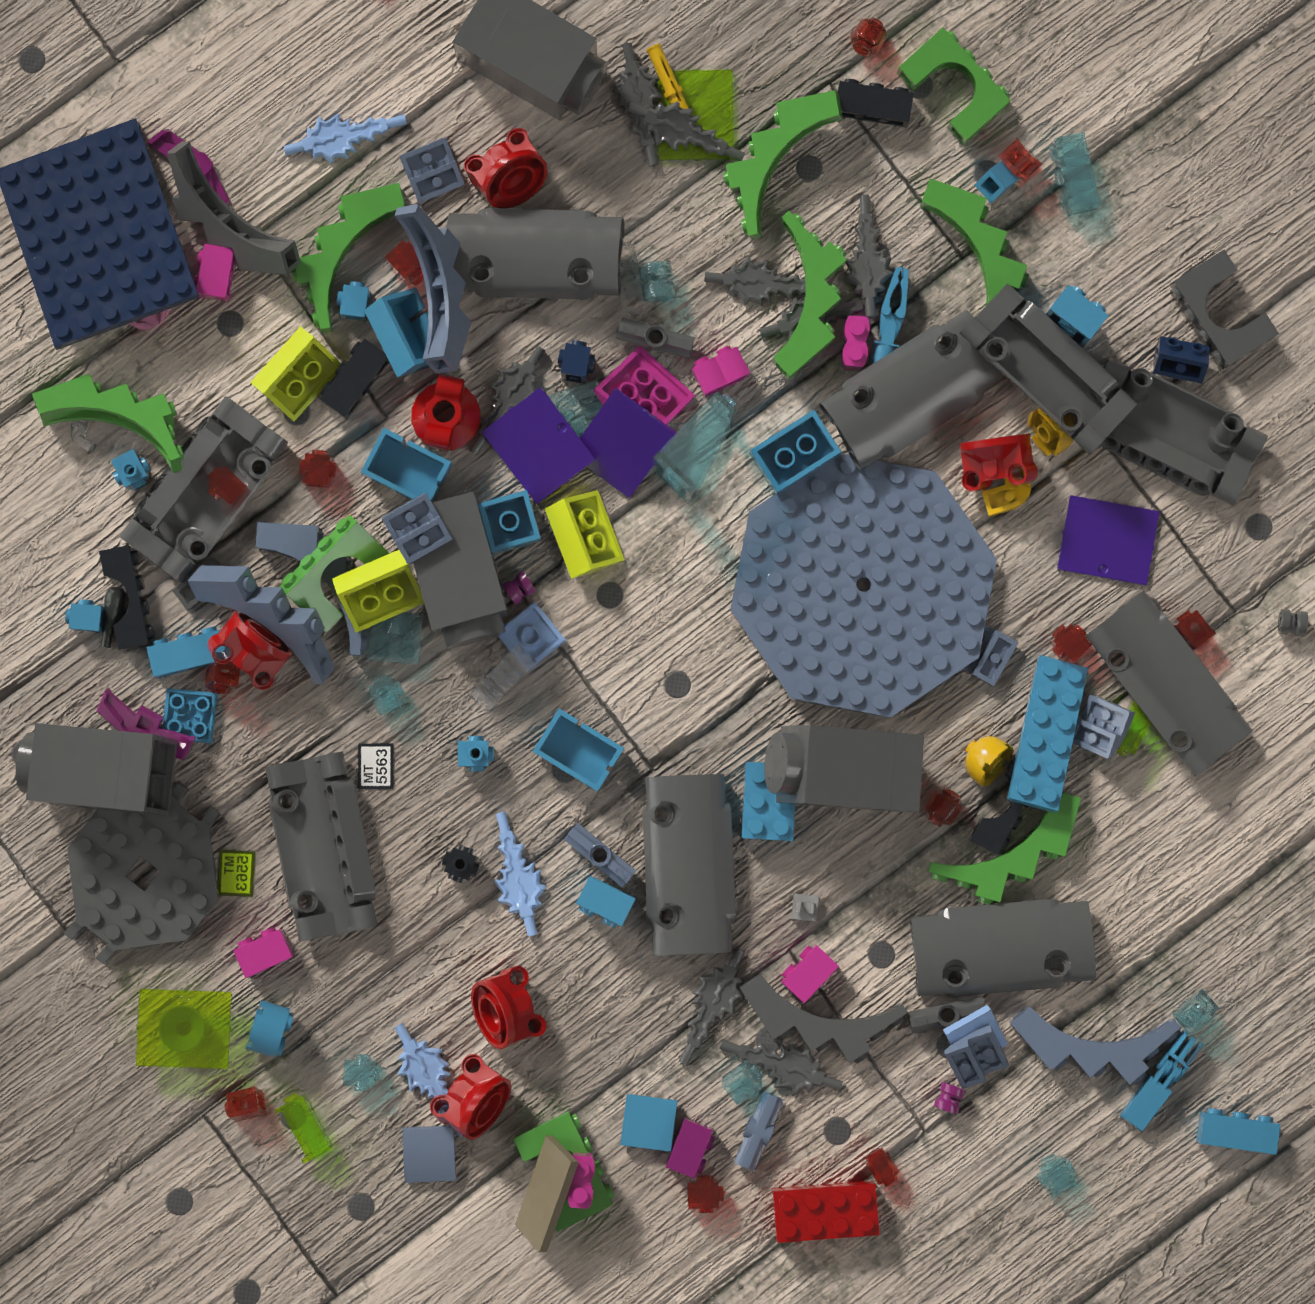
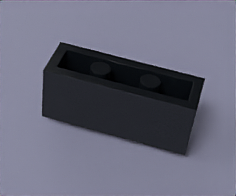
M845 79V81L839 82L837 93L840 97L844 118L908 127L914 93L909 92V89L904 87L888 89L884 88V85L880 83L863 85L859 84V81L855 79Z
M365 338L362 343L358 341L350 351L351 358L347 363L342 362L335 372L337 377L332 383L328 382L320 392L322 403L346 420L389 363L386 354Z

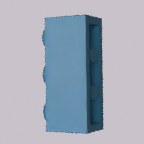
M215 626L202 629V634L192 636V632L177 635L178 640L168 642L167 638L153 641V646L146 647L153 677L160 678L218 664L213 660L207 644L209 639L213 635L218 634L220 630H217ZM226 646L217 648L216 652H222Z
M1208 1108L1207 1112L1200 1111L1196 1142L1205 1145L1277 1155L1281 1124L1273 1122L1274 1117L1258 1115V1119L1248 1118V1113L1233 1111V1116L1224 1115L1222 1109Z

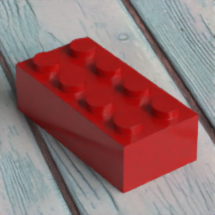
M873 1180L772 1188L777 1243L880 1235L876 1184Z

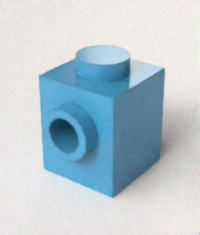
M1002 160L989 169L975 186L992 203L1004 195L1020 178Z
M350 282V285L344 284L343 291L338 292L337 306H341L340 316L342 318L367 321L364 310L369 307L371 291L368 287H365L364 283Z
M79 599L78 604L71 603V608L67 609L66 624H69V629L103 633L104 607L94 605L92 600Z

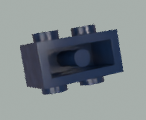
M1160 336L1154 354L1153 374L1202 384L1209 365V346L1197 342L1181 341L1173 337Z
M572 340V344H565V350L560 349L558 368H561V378L563 381L587 384L588 374H593L596 359L595 355L591 353V347H587L586 342Z

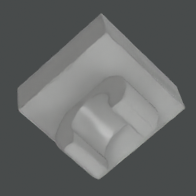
M793 893L791 919L817 921L819 896Z

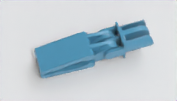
M903 267L895 268L880 310L878 334L880 341L875 340L873 343L870 358L871 365L899 348V345H895L893 342L898 336L906 313L909 270ZM901 272V282L898 286L900 306L892 315L889 305L890 298L899 282L898 276Z
M1184 1029L1168 1051L1165 1050V1054L1156 1065L1157 1071L1154 1076L1147 1075L1120 1114L1121 1118L1128 1121L1140 1132L1145 1129L1172 1093L1169 1087L1173 1082L1177 1083L1187 1069H1190L1188 1066L1204 1045L1199 1041L1193 1047L1196 1038L1191 1035L1177 1051L1188 1035V1032ZM1171 1056L1174 1058V1060L1169 1061L1170 1059L1168 1057ZM1179 1062L1184 1065L1182 1068L1178 1067L1177 1064ZM1166 1075L1162 1083L1159 1082Z

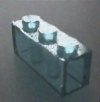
M1085 133L1055 138L1052 146L1049 147L1051 160L1055 161L1057 166L1054 175L1057 186L1061 185L1063 195H1060L1062 210L1066 209L1067 216L1097 210L1100 202Z

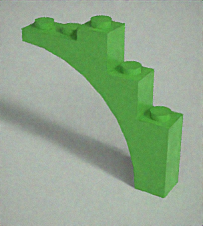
M835 90L777 102L774 119L776 125H780V127L751 133L752 141H749V150L751 156H755V158L726 164L727 172H724L726 187L730 186L734 193L741 192V194L737 195L739 208L744 210L745 218L741 220L744 234L747 233L752 240L762 238L761 214L763 198L769 180L779 162L806 135L824 125L843 120L840 97Z
M930 178L920 207L940 216L951 224L968 242L977 257L984 276L986 305L1007 283L1016 291L1020 287L1024 288L1029 277V273L1025 272L1027 265L999 255L1000 253L1005 254L1009 240L1005 239L1007 231L979 222V220L984 221L989 209L988 206H985L987 198Z
M399 183L341 196L342 204L338 205L341 220L346 219V221L317 228L318 235L314 236L317 250H322V252L300 257L301 263L291 271L294 282L298 281L301 288L310 286L309 289H306L309 303H314L316 313H312L315 328L320 327L323 334L333 331L330 316L331 292L336 273L344 257L356 241L367 231L384 220L395 216L397 208L405 206Z
M790 211L781 217L780 223L791 236L801 258L805 274V300L803 312L796 329L788 342L772 360V363L788 381L835 339L833 335L835 331L827 321L822 323L821 319L840 303L841 298L839 295L841 293L833 283L828 284L826 281L845 266L847 261L845 251L838 244L834 246L829 242L822 248L820 238L814 232L810 234L804 228L806 224L798 214L793 215Z
M90 374L32 393L36 409L44 427L76 420L103 421L122 426L139 434L151 443L165 458L173 473L183 470L181 460L185 459L180 445L175 446L173 442L176 439L172 428L175 427L173 416H176L177 412L173 402H167L164 393L139 402L136 392H130L127 383L102 392L98 381L93 383Z
M1062 793L1058 812L1045 811L1037 826L1028 836L1000 856L971 865H945L929 862L927 872L933 873L932 879L947 882V878L957 880L956 885L971 889L972 884L976 885L973 895L979 897L978 902L988 905L993 904L994 901L1000 902L1008 873L1011 874L1010 879L1025 883L1026 878L1033 879L1040 851L1044 852L1043 857L1058 860V856H1066L1081 798Z

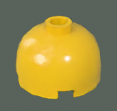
M1040 408L1029 414L1027 420L1028 429L1032 427L1035 433L1031 438L1038 449L1045 455L1054 454V456H1057L1071 446L1074 440L1067 433L1061 431L1058 425ZM1064 415V424L1068 427H1074L1075 419L1073 415Z
M993 736L983 737L977 742L973 740L965 750L967 753L965 769L968 776L981 787H983V784L989 786L1003 772L1004 768L1001 766L1004 760L1010 761L1014 752L1013 747L1004 740Z

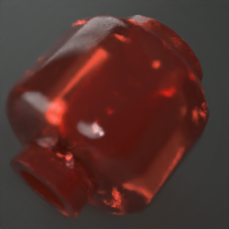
M876 18L862 19L850 37L854 51L862 56L877 54L887 39V31L883 27V23Z
M949 788L936 790L925 806V810L929 815L928 820L939 827L942 824L952 825L963 809L960 795Z

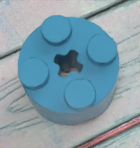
M260 1000L259 1007L263 1009L257 1008L249 1033V1042H247L245 1049L275 1058L276 1055H282L286 1038L282 1036L284 1030L288 1032L290 1030L293 1013H290V1008Z

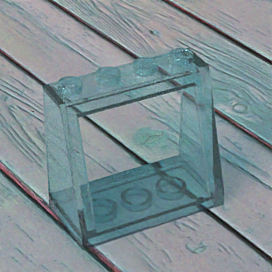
M717 391L653 457V471L687 504H690L697 497L734 423L736 413L734 405L736 403L726 393L721 395Z

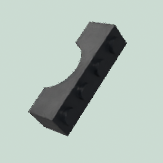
M130 545L99 551L103 575L121 582L129 596V606L125 616L114 625L118 650L123 652L152 646L151 639H155L152 624H148L146 615L150 614L147 599L143 600L141 590L145 589L143 576L138 575L136 565H140L138 551H133V547Z
M1015 752L1004 773L1010 783L1017 752ZM1011 801L1009 808L1002 815L995 818H980L968 840L994 855H998L999 851L1003 853L1010 842V839L1007 838L1011 829L1016 830L1022 820V817L1019 816L1023 807L1028 808L1029 806Z

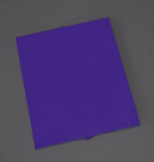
M539 387L515 407H510L506 414L482 431L483 435L536 504L561 485L567 484L569 479L596 460L542 387Z
M615 388L580 437L596 458L586 467L630 498L676 436L677 432Z
M1070 495L1064 530H1062L1063 537L1057 570L1146 586L1152 552L1155 549L1154 540L1159 511Z

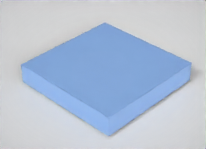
M535 601L505 624L506 632L498 635L527 672L566 642V639Z
M988 1005L943 1029L950 1045L973 1031L991 1025L1001 1047L1003 1048L1008 1045Z

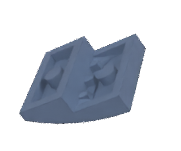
M446 137L399 155L418 203L465 185Z
M426 492L381 517L407 564L452 540L451 535Z
M985 625L979 658L962 670L991 686H995L1018 642L1000 631Z
M1089 695L1083 716L1077 719L1073 744L1111 759L1124 740L1135 712L1099 696Z
M991 1025L973 1031L944 1050V1054L962 1089L985 1082V1074L1009 1067L1008 1059Z
M450 1125L403 1127L405 1183L456 1181L454 1129Z

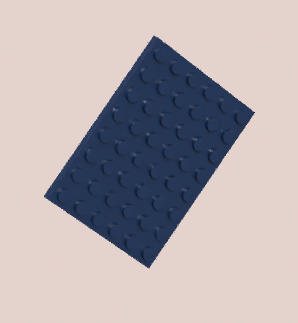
M136 118L0 168V187L56 350L200 298Z

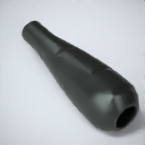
M110 587L106 591L102 647L111 648L115 632L114 625L119 622L126 598L125 591L122 588Z

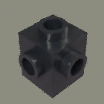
M460 845L458 849L452 848L451 852L446 851L442 865L446 866L444 872L449 873L448 879L462 883L463 879L470 880L471 876H476L480 863L477 862L478 856L473 855L474 849ZM458 859L464 860V868L458 869L455 863Z

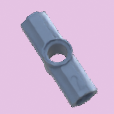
M578 822L564 838L568 844L622 888L636 872L634 868ZM596 848H603L607 851V859L604 862L599 863L593 859V852Z
M763 1091L754 1115H751L743 1133L744 1139L739 1147L734 1163L755 1171L764 1146L768 1145L775 1127L773 1124L779 1114L783 1099Z

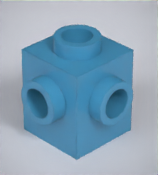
M134 449L111 460L116 470L113 476L119 486L124 485L126 489L136 491L146 486V481L151 479L148 473L151 471L150 465L146 458H140L138 452Z
M468 736V741H458V767H469V772H484V767H490V761H494V746H489V741H484V736ZM479 749L480 756L473 758V751Z

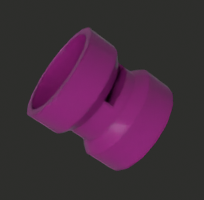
M523 570L516 574L515 579L512 581L507 580L502 584L515 605L521 602L522 597L525 595H531L536 592Z
M942 1082L940 1086L941 1094L936 1098L933 1106L957 1115L960 1109V1099L964 1098L966 1090Z

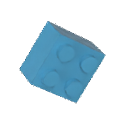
M527 490L478 503L493 555L541 541Z
M590 875L576 904L580 905L579 911L591 917L596 913L603 917L601 922L616 928L617 924L623 925L636 898Z

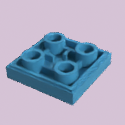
M167 688L162 728L188 736H195V742L213 744L218 693Z
M627 1093L620 1145L671 1152L677 1100Z

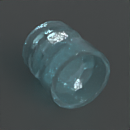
M653 261L639 266L640 280L645 282V285L642 287L644 302H661L676 297L674 282L670 281V278L673 276L670 261Z

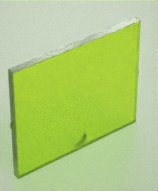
M732 69L672 71L678 85L682 86L684 90L682 94L688 108L693 109L691 116H700L695 125H701L703 130H716L715 137L718 139L723 138L729 146L734 148ZM659 80L658 91L662 96V100L658 99V104L662 103L664 107H667L671 104L668 99H665L663 95L665 91ZM666 142L659 144V161L733 159L724 154L723 156L718 155L715 152L707 154L703 147L700 145L693 147L691 143L688 144L689 148L679 144L677 152Z
M140 988L138 1024L136 1025V1066L229 1069L230 1033L232 1032L230 1028L232 992Z

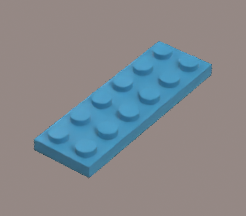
M1042 655L1038 656L1007 800L1054 813L1058 812L1087 677V667Z

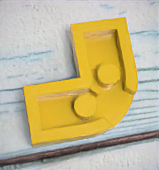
M1021 467L1020 475L1022 478H1024L1025 472L1024 469ZM1004 478L1005 485L982 491L989 517L1022 506L1030 495L1031 483L1014 485L1010 483L1008 478Z

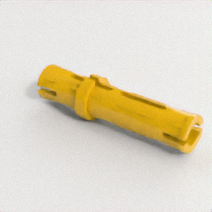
M661 43L647 48L646 52L664 88L665 93L663 95L665 99H668L670 104L678 101L680 108L689 109L682 94L684 90L676 81Z

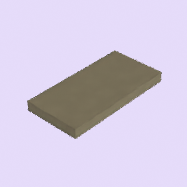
M546 1135L515 1223L517 1228L539 1252H547L579 1163L554 1136Z

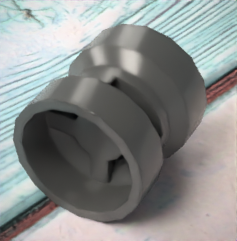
M1281 609L1278 617V634L1287 635L1288 633H1294L1296 636L1304 637L1308 627V613L1305 611L1291 613L1290 610Z

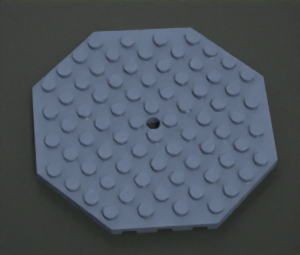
M840 454L784 491L773 495L749 511L730 612L739 622L745 634L763 657L765 663L778 679L790 699L891 718L979 658L997 559L937 472L877 460L864 469L859 470L850 455ZM866 578L870 582L871 588L866 592L860 591L856 586L859 579Z

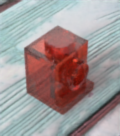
M1018 139L1013 141L999 155L1009 170L1023 181L1042 165L1035 154Z
M1188 609L1176 618L1179 622L1174 627L1192 650L1198 648L1216 634L1197 610L1190 612ZM1192 623H1197L1199 626L1197 632L1191 630L1190 626Z
M214 661L206 670L204 688L217 694H229L233 688H237L239 685L240 668L231 661L227 664H218ZM220 668H221V669H225V670H229V671H228V673L221 672V671H220Z
M254 1086L226 1093L225 1112L235 1122L267 1116L264 1093ZM246 1103L248 1105V1109H244V1105Z

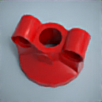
M523 128L512 129L506 136V142L492 146L484 156L472 155L464 162V169L472 185L480 189L483 196L493 207L500 209L513 208L528 201L544 184L548 173L547 163L532 145L527 131Z
M440 373L437 383L427 386L417 395L412 406L411 423L416 435L424 445L437 451H454L465 447L476 436L481 424V410L476 397L465 387V379ZM442 402H449L455 408L454 417L446 423L437 421L433 416L434 408Z
M1030 433L959 444L963 465L961 482L968 491L986 490L995 479L1008 478L1010 483L1014 485L1029 484L1037 479L1038 469L1033 461ZM1021 467L1024 469L1025 472L1024 478H1022L1020 475ZM976 474L979 476V484H978V485H977V483H976V481H975V476H976Z
M238 611L233 613L220 632L213 635L207 644L208 650L216 663L227 664L231 661L242 671L248 673L253 686L259 690H266L273 685L275 675L292 655V650L278 636L264 625ZM226 646L222 652H216L217 648ZM266 672L263 677L256 678L258 673Z
M522 966L504 969L499 975L480 980L472 987L471 1004L475 1020L486 1040L497 1049H504L524 1039L539 1037L546 1031L545 1019L539 1014H534L532 999L525 989L529 981V974ZM512 973H513V974L515 975V977H516V983H515V984L511 981V974H512ZM529 1021L533 1024V1032L528 1028Z
M469 1054L461 1062L463 1074L453 1082L447 1095H438L432 1099L430 1110L440 1123L449 1124L465 1138L474 1140L483 1135L498 1119L510 1097L512 1086L510 1080L487 1066L479 1055ZM474 1065H480L477 1072L470 1073V1069ZM449 1105L447 1112L439 1114L442 1106Z

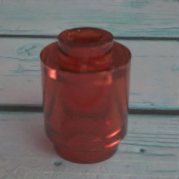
M882 1146L865 1156L867 1160L866 1165L878 1185L883 1183L886 1187L898 1180L896 1175L900 1171L889 1152L884 1151Z

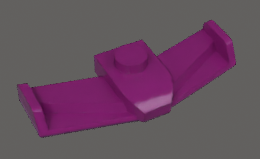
M164 129L150 139L148 144L168 158V151L180 142L186 141L171 130ZM191 146L198 165L212 188L228 206L232 205L213 167L214 163L204 152H200Z
M109 688L105 690L96 710L118 731L155 734L178 740L176 758L184 760L189 754L196 739L195 736H188L161 728L164 717L143 705L135 713L116 697Z

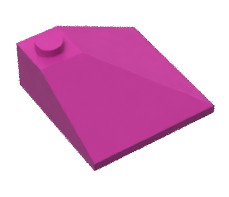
M641 346L637 347L593 390L601 404L604 405L614 389L617 388L667 426L695 397L686 386Z

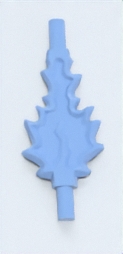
M336 114L326 122L321 117H318L314 129H307L306 138H303L301 142L284 146L285 154L287 156L303 151L305 153L311 152L314 159L322 156L331 164L334 163L337 157L348 159L347 152L357 153L352 145L353 143L360 144L361 140L374 142V135H383L385 132H388V129L406 125L405 114L389 119L378 118L375 120L373 117H370L362 124H358L355 121L352 125L350 124L351 119L341 122V114Z
M506 812L497 813L496 817L501 832L499 834L501 845L498 849L505 857V862L502 864L506 867V869H500L503 879H495L496 885L503 893L498 901L509 905L510 913H519L520 917L524 920L528 937L538 934L533 915H535L534 909L541 905L538 897L546 889V886L541 885L539 882L541 871L534 872L535 862L525 867L526 859H522L524 845L522 843L516 844V835L513 833V830L510 831Z
M403 1023L396 1026L394 1029L404 1044L402 1046L404 1052L398 1058L403 1061L398 1075L407 1076L409 1090L413 1092L416 1087H419L421 1095L428 1092V1098L447 1095L449 1091L446 1088L447 1083L442 1078L451 1076L445 1070L450 1064L441 1058L442 1049L428 1048L427 1041L418 1043L415 1038H411ZM449 1105L442 1106L439 1112H442V1114L447 1112Z

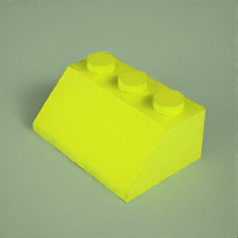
M300 326L250 383L292 421H295L319 395L323 387L336 376L335 372L341 362L314 336Z
M598 490L564 498L545 508L571 579L591 574L625 560Z
M400 550L332 578L336 593L356 633L424 604L421 589L410 564L406 563Z

